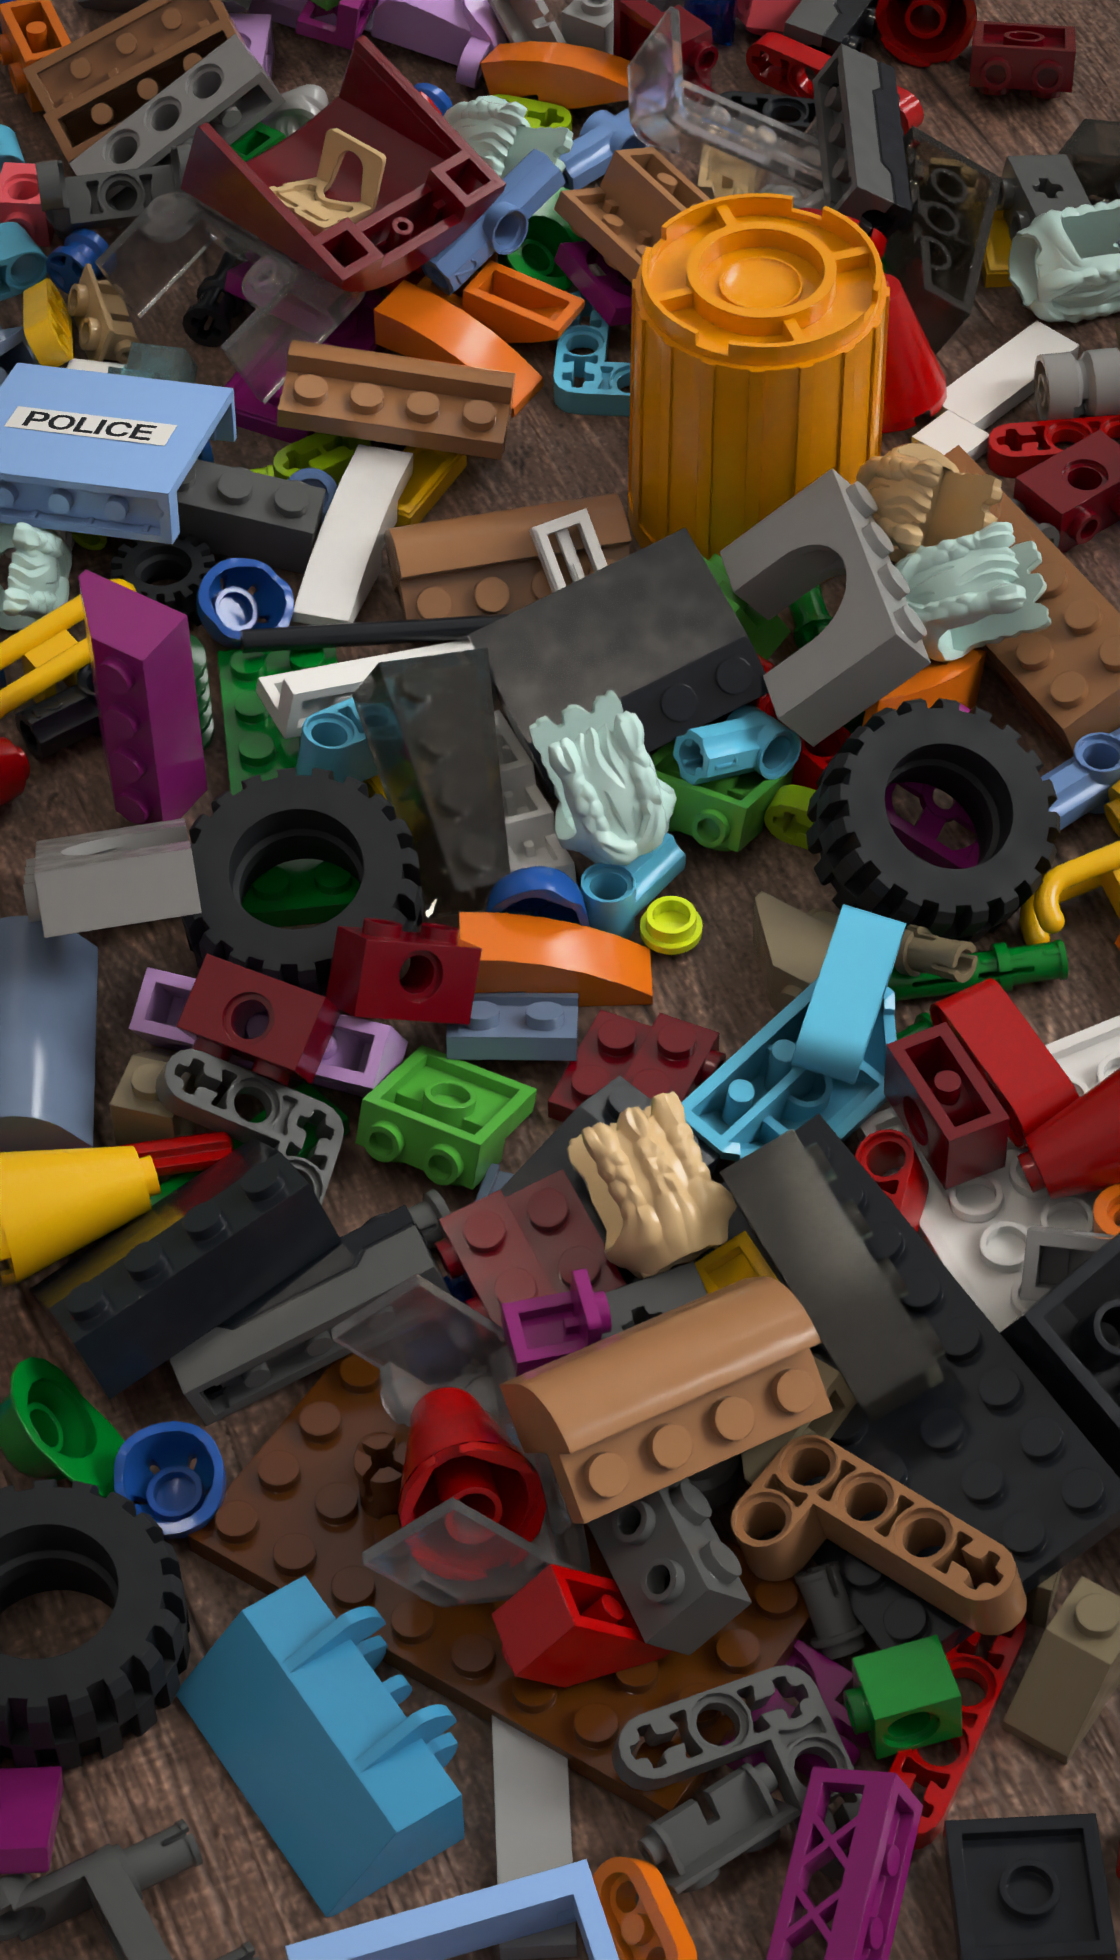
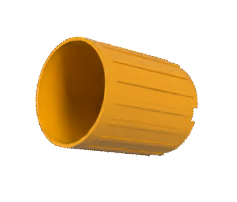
M772 193L735 194L704 201L681 211L661 226V238L653 247L646 246L641 257V264L636 279L632 281L628 518L633 535L641 549L686 528L702 556L707 560L714 553L721 556L720 551L830 469L833 468L846 481L853 484L856 482V476L862 464L873 456H881L890 287L886 286L883 264L873 241L862 228L845 215L827 206L822 208V216L793 208V196Z

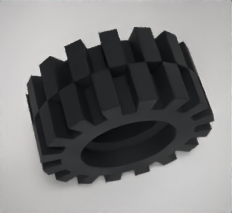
M179 533L173 545L132 540L133 548L123 544L118 549L119 557L113 556L111 579L119 578L134 585L137 593L186 614L188 622L192 621L197 627L200 626L201 621L196 610V594L204 576L215 565L214 554L211 555L210 547L205 542L199 545L198 537L190 533L184 540H181V533ZM159 580H179V582L170 585H151V583Z

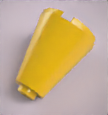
M134 1146L0 1152V1261L7 1260L10 1269L0 1271L2 1287L17 1284L152 1210L150 1197L161 1194V1189L151 1156L139 1158Z

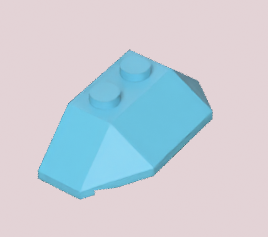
M817 979L813 981L681 1102L684 1107L686 1123L691 1127L693 1134L720 1155V1159L751 1163L819 1113L840 1140L844 1142L887 1101L884 1095L886 1044L897 1041L894 1017L895 992L887 986L854 1085L791 1065L797 1039Z

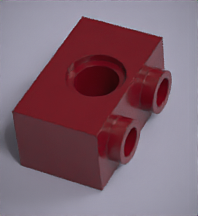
M1101 430L1015 477L1013 499L1020 501L1026 507V513L1040 524L1050 523L1059 531L1060 541L1058 549L1062 553L1078 544L1087 543L1097 533L1120 521V445Z
M364 918L362 928L337 926L326 998L338 1009L354 1017L470 1024L482 948L459 939L460 929L438 923H421L420 933L402 931L403 925L401 923L379 918ZM410 958L409 970L399 980L400 969L403 963Z
M206 954L176 1027L195 1040L191 1049L203 1051L227 1062L230 1061L232 1055L254 1062L250 1072L287 1087L291 1077L312 1084L341 1010L324 996ZM268 1011L269 1023L266 1030L256 1038L246 1039L244 1030L249 1018L258 1012Z
M944 1022L886 1044L884 1095L944 1189L947 1190L1005 1167L1010 1118L948 1024Z

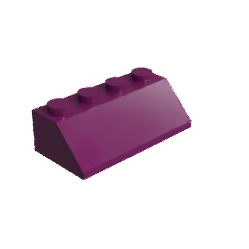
M85 569L78 576L102 746L115 810L128 821L135 824H149L180 819L208 790L188 616Z

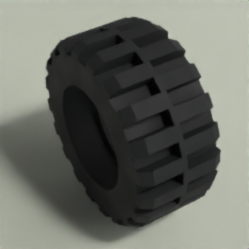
M921 698L903 701L896 711L886 707L872 715L864 726H858L823 770L816 782L818 789L810 798L807 817L811 822H814L806 832L808 851L812 854L820 853L821 859L814 866L815 873L821 885L825 886L829 883L833 885L837 894L832 899V902L840 911L843 904L907 923L905 929H907L908 925L912 924L926 927L932 935H937L938 937L976 943L987 932L993 933L1002 926L1035 893L1043 883L1042 876L1052 867L1057 853L1052 842L1060 835V816L1057 812H1049V808L1057 800L1056 792L1050 779L1042 781L1038 771L1044 764L1036 752L1032 749L1026 753L1016 742L1021 735L1008 724L1003 729H1000L989 722L992 717L991 713L976 706L969 713L959 710L960 703L958 701L938 698L931 708H928L926 701ZM897 782L923 783L938 788L955 799L966 811L976 830L979 844L977 865L965 869L942 868L927 863L911 853L898 839L888 820L885 807L886 787Z
M296 767L277 769V778L262 781L261 776L258 774L241 781L243 790L234 796L229 790L224 791L211 802L213 815L211 817L205 814L199 815L189 829L202 913L181 917L190 951L194 952L199 969L206 954H210L326 997L337 926L362 928L364 918H379L401 923L403 925L402 931L418 932L417 927L423 923L424 908L418 854L414 851L413 837L405 820L396 818L394 806L383 795L374 794L369 799L367 784L351 776L346 777L343 783L335 781L333 771L313 768L312 775L307 776L297 775ZM315 859L330 862L349 872L360 883L356 896L340 914L325 923L310 928L283 929L273 927L251 916L241 905L251 885L262 874L277 865L293 860Z
M55 1479L33 1480L34 1488L15 1492L13 1485L0 1488V1614L21 1599L37 1593L54 1590L85 1593L107 1604L113 1612L95 1636L70 1652L43 1659H23L0 1653V1765L4 1758L7 1757L14 1759L16 1768L42 1767V1763L59 1762L62 1770L83 1766L81 1757L99 1751L101 1758L104 1759L124 1749L122 1742L124 1736L132 1732L136 1737H140L157 1722L155 1705L162 1708L171 1705L180 1689L178 1674L180 1675L187 1669L191 1650L188 1637L190 1624L178 1558L173 1545L164 1541L163 1529L151 1515L143 1512L137 1515L135 1503L116 1492H110L107 1498L101 1497L97 1485L73 1481L72 1488L57 1487Z

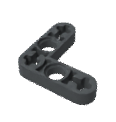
M194 1049L180 1050L170 1057L158 1075L155 1087L158 1099L167 1110L213 1131L226 1132L231 1138L242 1143H246L253 1138L280 1151L307 1180L322 1205L344 1134L342 1120L332 1107L322 1101L203 1051ZM184 1072H189L196 1076L194 1086L197 1090L193 1094L182 1090L184 1081L181 1079V1076ZM221 1084L227 1087V1090L221 1097L218 1105L214 1106L212 1101L218 1094L215 1091ZM247 1094L259 1099L266 1111L265 1120L259 1123H252L241 1118L235 1110L234 1098L238 1095ZM307 1122L317 1127L315 1137L319 1141L305 1159L296 1156L302 1150L306 1138V1131L302 1127Z
M788 1665L768 1668L634 1717L626 1723L614 1742L611 1755L614 1770L623 1782L632 1788L649 1791L660 1789L763 1751L768 1765L778 1781V1787L785 1803L798 1808L800 1813H802L807 1787L801 1784L796 1777L794 1764L797 1757L804 1754H814L826 1760L830 1768L854 1770L816 1684L804 1671ZM775 1688L778 1689L779 1694L783 1698L795 1696L799 1702L791 1714V1719L788 1718L787 1713L783 1709H775L761 1714L753 1726L751 1711L764 1707L774 1694ZM706 1710L721 1711L729 1716L734 1723L736 1731L734 1741L728 1745L718 1746L704 1740L697 1729V1716ZM674 1722L679 1723L681 1744L664 1751L657 1763V1768H653L648 1758L635 1760L631 1753L640 1741L639 1737L643 1736L649 1746L666 1743L672 1740L678 1730ZM686 1751L691 1758L686 1757ZM831 1792L828 1805L833 1803L838 1797H842L845 1802L833 1814L839 1828H842L858 1815L862 1794ZM828 1808L824 1822L832 1834H834L837 1830L836 1823ZM801 1815L793 1820L797 1829ZM822 1835L819 1844L825 1841ZM835 1857L819 1869V1871L829 1878L842 1881L845 1869L838 1858Z

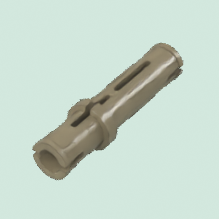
M817 908L807 913L834 928L839 918L837 913ZM910 924L904 931L894 967L900 974L917 977L920 975V972L929 973L964 983L973 976L978 956L963 954L962 952L972 954L977 949L972 942L938 937L937 935H932L926 927Z

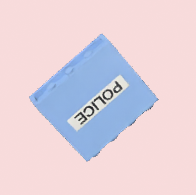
M16 363L0 386V523L16 525L19 522H24L38 528L173 545L180 533L177 490L208 440L235 442L237 439L234 388Z

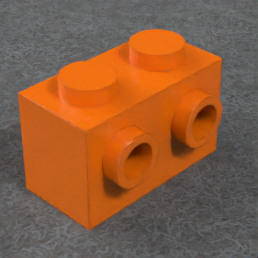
M16 0L0 4L2 34H0V63L2 66L8 65L9 76L15 94H24L32 113L42 111L44 109L22 69L68 45L71 41L50 0Z

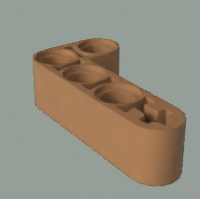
M803 1435L792 1439L782 1447L739 1499L732 1511L731 1526L749 1569L761 1579L782 1581L793 1577L806 1565L823 1542L828 1539L967 1627L984 1635H1000L1011 1631L1021 1622L1026 1612L1027 1598L1012 1554L1002 1544L829 1439L819 1435ZM817 1476H826L820 1483L812 1486H803L809 1479ZM884 1511L873 1520L859 1521L867 1513ZM782 1530L772 1539L759 1540L767 1532ZM930 1546L942 1547L936 1554L929 1557L916 1556L920 1551Z

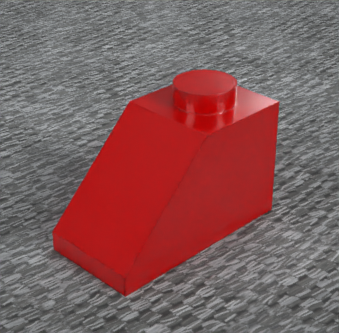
M551 1563L491 1614L503 1644L502 1653L504 1659L513 1670L514 1676L564 1688L664 1658L672 1652V1650L645 1643L615 1580Z

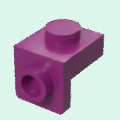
M586 1268L571 1272V1286L568 1292L501 1304V1322L516 1377L601 1341L602 1334L611 1333L612 1330L611 1314L605 1292H593Z

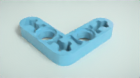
M580 291L570 293L584 299L585 307L557 341L553 374L554 402L559 409L567 413L629 417L630 393L622 392L620 389L630 386L631 363L607 362L611 326L606 323ZM582 316H590V326L580 325ZM575 348L595 350L594 353L587 355L573 354L569 351ZM575 377L584 378L583 387H574Z

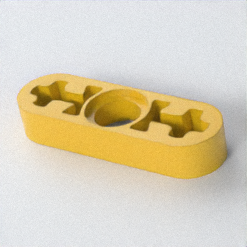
M46 278L23 291V330L26 340L38 362L43 366L59 367L73 359L72 318L60 292L53 282Z

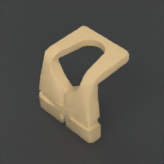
M338 128L329 129L326 132L317 177L284 183L280 187L271 186L269 188L302 224L316 236L347 217L356 224L374 212L387 158L383 153ZM347 151L354 152L362 162L363 174L360 202L328 199L324 194L333 184Z

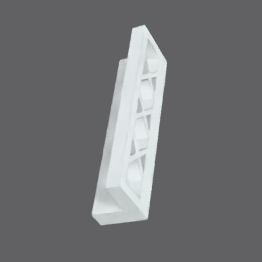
M470 640L453 641L259 677L255 690L284 739L301 736L304 721L313 713L419 671L439 674L451 683L454 690L452 707L498 698Z

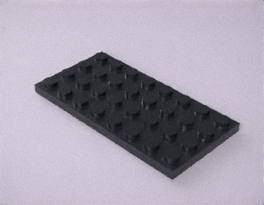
M819 1113L722 1183L732 1194L737 1205L729 1220L727 1242L743 1231L747 1232L778 1280L795 1295L809 1315L821 1343L810 1347L812 1355L840 1371L857 1401L830 1441L1002 1544L1013 1556L1025 1595L1120 1526V1478ZM713 1248L709 1249L708 1251H706V1252H704L703 1254H701V1255H700L696 1260H694L693 1262H694V1263L697 1262L698 1260H700L701 1258H703V1257L706 1256L707 1254L711 1253V1252L714 1251L715 1249H713ZM682 1265L673 1266L671 1269L677 1268ZM622 1268L619 1271L626 1285L643 1280L638 1279L626 1268ZM817 1476L809 1479L803 1486H812L820 1483L826 1476ZM872 1511L865 1514L859 1521L873 1520L884 1511ZM828 1539L823 1542L812 1556L817 1565L831 1561L839 1562V1571L855 1617L864 1626L880 1650L937 1634L946 1654L976 1632ZM930 1546L920 1551L916 1556L929 1557L936 1554L942 1547Z

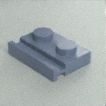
M475 993L470 1024L448 1023L447 1059L577 1061L579 993Z

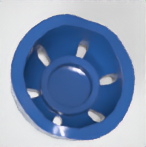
M230 558L219 562L204 576L196 594L197 614L208 635L220 645L235 650L241 649V629L288 627L293 615L294 597L290 586L267 564L255 559ZM221 578L223 579V590L221 589ZM250 587H255L253 595L248 592ZM257 619H266L267 623H260L256 621Z
M532 866L515 870L497 881L489 894L486 912L539 916L576 923L582 926H590L583 894L577 883L567 874L555 868Z
M162 1422L137 1431L119 1448L114 1463V1490L131 1501L147 1503L146 1505L135 1504L136 1514L138 1515L143 1512L151 1515L163 1529L164 1540L182 1539L188 1537V1534L204 1528L215 1517L225 1497L226 1470L215 1441L205 1430L186 1422ZM196 1458L197 1462L194 1470L190 1469V1463ZM151 1465L157 1466L160 1471L154 1475L150 1470Z

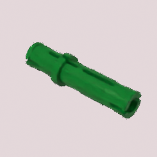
M1061 939L1054 940V942L1010 948L1007 947L1005 942L993 943L990 945L989 951L967 953L968 955L978 956V961L973 976L964 983L929 973L920 972V975L917 977L900 974L893 967L887 986L895 992V1002L955 994L988 978L996 980L1004 991L1008 993L1012 992L1013 985L1056 979L1067 980L1068 960L1065 945Z

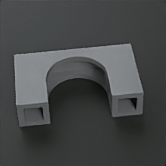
M833 468L720 551L733 592L768 621L818 584L834 576L846 574L844 597L838 611L827 627L812 641L763 675L777 718L813 747L931 664L922 638L927 635L926 628L915 611L908 606L905 596L910 593L909 585L901 572L892 564L889 554L894 551V547L887 534L874 519L873 514L878 511L877 504L863 484L859 481L850 484Z
M184 818L36 841L35 858L26 859V875H24L25 884H23L28 919L29 923L42 921L44 938L202 913L190 840L188 841Z

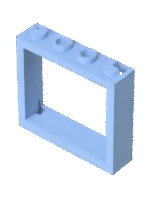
M587 1859L285 1946L287 1960H445L577 1921L589 1960H619Z

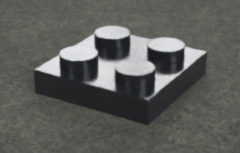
M1096 1813L944 1821L943 1843L958 1960H1116L1117 1947Z

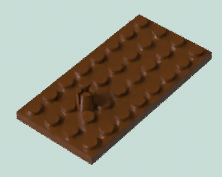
M367 1345L334 1361L225 1491L223 1504L216 1512L213 1520L204 1528L188 1534L190 1551L267 1595L305 1575L336 1619L345 1612L358 1607L371 1606L376 1608L386 1624L366 1639L381 1635L387 1643L388 1648H386L383 1662L491 1724L492 1715L566 1757L568 1759V1768L657 1819L691 1799L711 1770L660 1789L649 1791L635 1789L623 1782L614 1770L611 1757L614 1742L626 1723L642 1713L768 1668L785 1665L793 1655L794 1644L797 1640L803 1641L813 1626L794 1576L782 1581H767L757 1577L749 1569L740 1546L717 1534L720 1541L737 1557L742 1568L739 1578L752 1603L690 1656L672 1651L664 1658L566 1688L515 1677L513 1670L504 1659L502 1653L503 1644L491 1615L550 1563L614 1580L587 1523H572L548 1455L524 1453L515 1427L510 1430L505 1427L504 1423L490 1415L532 1463L540 1476L546 1502V1511L540 1532L521 1555L511 1561L505 1555L497 1560L485 1563L487 1571L475 1574L443 1572L421 1561L412 1551L410 1543L405 1538L399 1524V1494L412 1410L424 1395L444 1387ZM706 1710L697 1716L698 1732L710 1744L721 1746L726 1740L731 1742L736 1734L734 1723L723 1712ZM674 1722L678 1730L672 1740L666 1743L649 1746L643 1736L639 1737L640 1741L631 1753L635 1760L648 1758L653 1768H657V1763L664 1751L681 1744L679 1723ZM686 1751V1757L691 1758Z

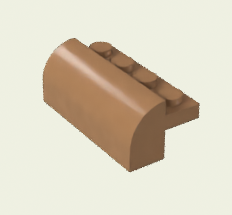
M149 0L22 70L46 112L43 116L67 161L70 163L235 33L243 43L244 41L222 0Z
M654 147L615 150L600 187L561 191L554 210L571 225V230L577 236L587 240L604 256L603 259L607 265L620 271L632 283L633 279H636L641 264V257L646 246L653 247L661 238V226L681 211L711 199Z
M292 340L288 350L287 371L278 406L277 426L502 460L512 413L516 373Z
M613 492L387 528L384 533V540L393 591L399 590L404 620L510 614L551 594V588L529 530L532 527L587 508L607 565L630 555L628 544L632 540L624 507L619 496ZM576 525L568 528L586 577L594 573ZM555 533L547 535L565 584L568 586L573 581Z
M765 1276L739 1280L499 1384L524 1453L548 1455L572 1523L586 1524L833 1411L810 1347L821 1343L809 1315L795 1295L784 1284L774 1278Z

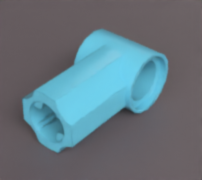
M745 704L735 709L724 722L692 728L685 735L676 736L673 757L678 763L680 777L692 785L754 771L768 780H776L789 772L798 760L801 751V740L797 733L755 705Z
M666 833L660 846L651 853L637 857L629 865H611L600 862L593 864L584 871L581 876L580 891L583 894L589 927L626 939L632 935L635 930V916L685 869L686 855L678 847L671 834Z

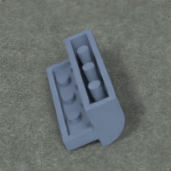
M28 916L0 918V1152L93 1148L98 947L78 933L44 938L42 921L29 923Z

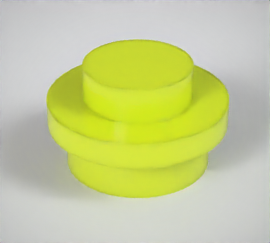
M664 896L654 900L640 920V936L642 941L651 950L661 954L676 955L685 953L693 949L702 937V919L693 904L682 897Z

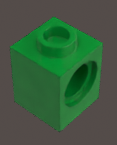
M937 1634L852 1658L853 1688L843 1691L844 1703L855 1735L867 1732L876 1759L895 1755L898 1751L911 1748L913 1750L962 1736L961 1693Z

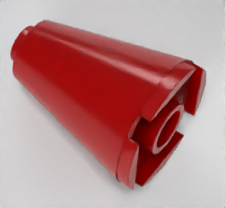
M878 0L875 20L881 34L880 39L889 52L900 61L917 67H930L932 63L943 61L947 63L956 59L969 45L976 28L977 10L974 0Z
M884 273L886 286L890 287L882 433L904 431L916 426L915 417L930 410L931 417L940 411L947 399L945 375L900 281L896 277Z
M1120 1068L1024 1137L1028 1151L1017 1155V1158L1033 1193L1045 1188L1049 1198L1054 1200L1103 1191L1112 1185L1120 1183Z
M444 1387L427 1393L416 1403L411 1413L398 1502L399 1524L405 1538L410 1543L412 1551L421 1561L443 1572L461 1574L487 1571L485 1563L497 1560L505 1555L511 1561L521 1555L540 1532L546 1511L543 1485L537 1470L469 1392L459 1388Z

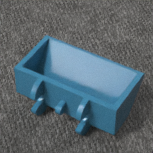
M304 1575L241 1610L181 1684L176 1696L325 1917H333L465 1838L462 1794L443 1769L456 1753L458 1742L451 1732L441 1734L453 1726L457 1720L448 1707L442 1704L427 1706L406 1717L398 1704L406 1700L412 1692V1686L404 1675L399 1674L381 1682L373 1671L383 1660L386 1648H388L381 1635L366 1639L386 1624L380 1613L374 1607L363 1606L345 1612L336 1619Z

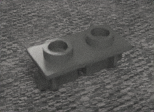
M761 1762L754 1767L749 1763H745L703 1790L714 1816L705 1820L697 1801L689 1799L661 1818L648 1824L645 1828L646 1836L639 1839L637 1844L644 1859L658 1868L670 1891L676 1894L681 1892L688 1893L699 1890L713 1882L720 1873L719 1868L741 1853L755 1852L775 1842L781 1834L780 1828L799 1817L801 1813L798 1808L772 1798L770 1793L778 1788V1781L766 1763Z

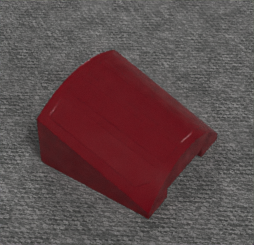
M362 35L355 39L339 95L306 124L260 155L245 162L209 123L206 122L196 127L180 189L338 288L348 292H364L380 288L406 276L443 251L485 213L503 193L506 183L366 36ZM338 128L386 156L377 205L371 215L356 224L347 217L314 236L269 187H280L284 183L317 177L326 132L329 129ZM347 151L333 184L324 193L326 198L345 202L361 201L363 166L360 158L354 152Z

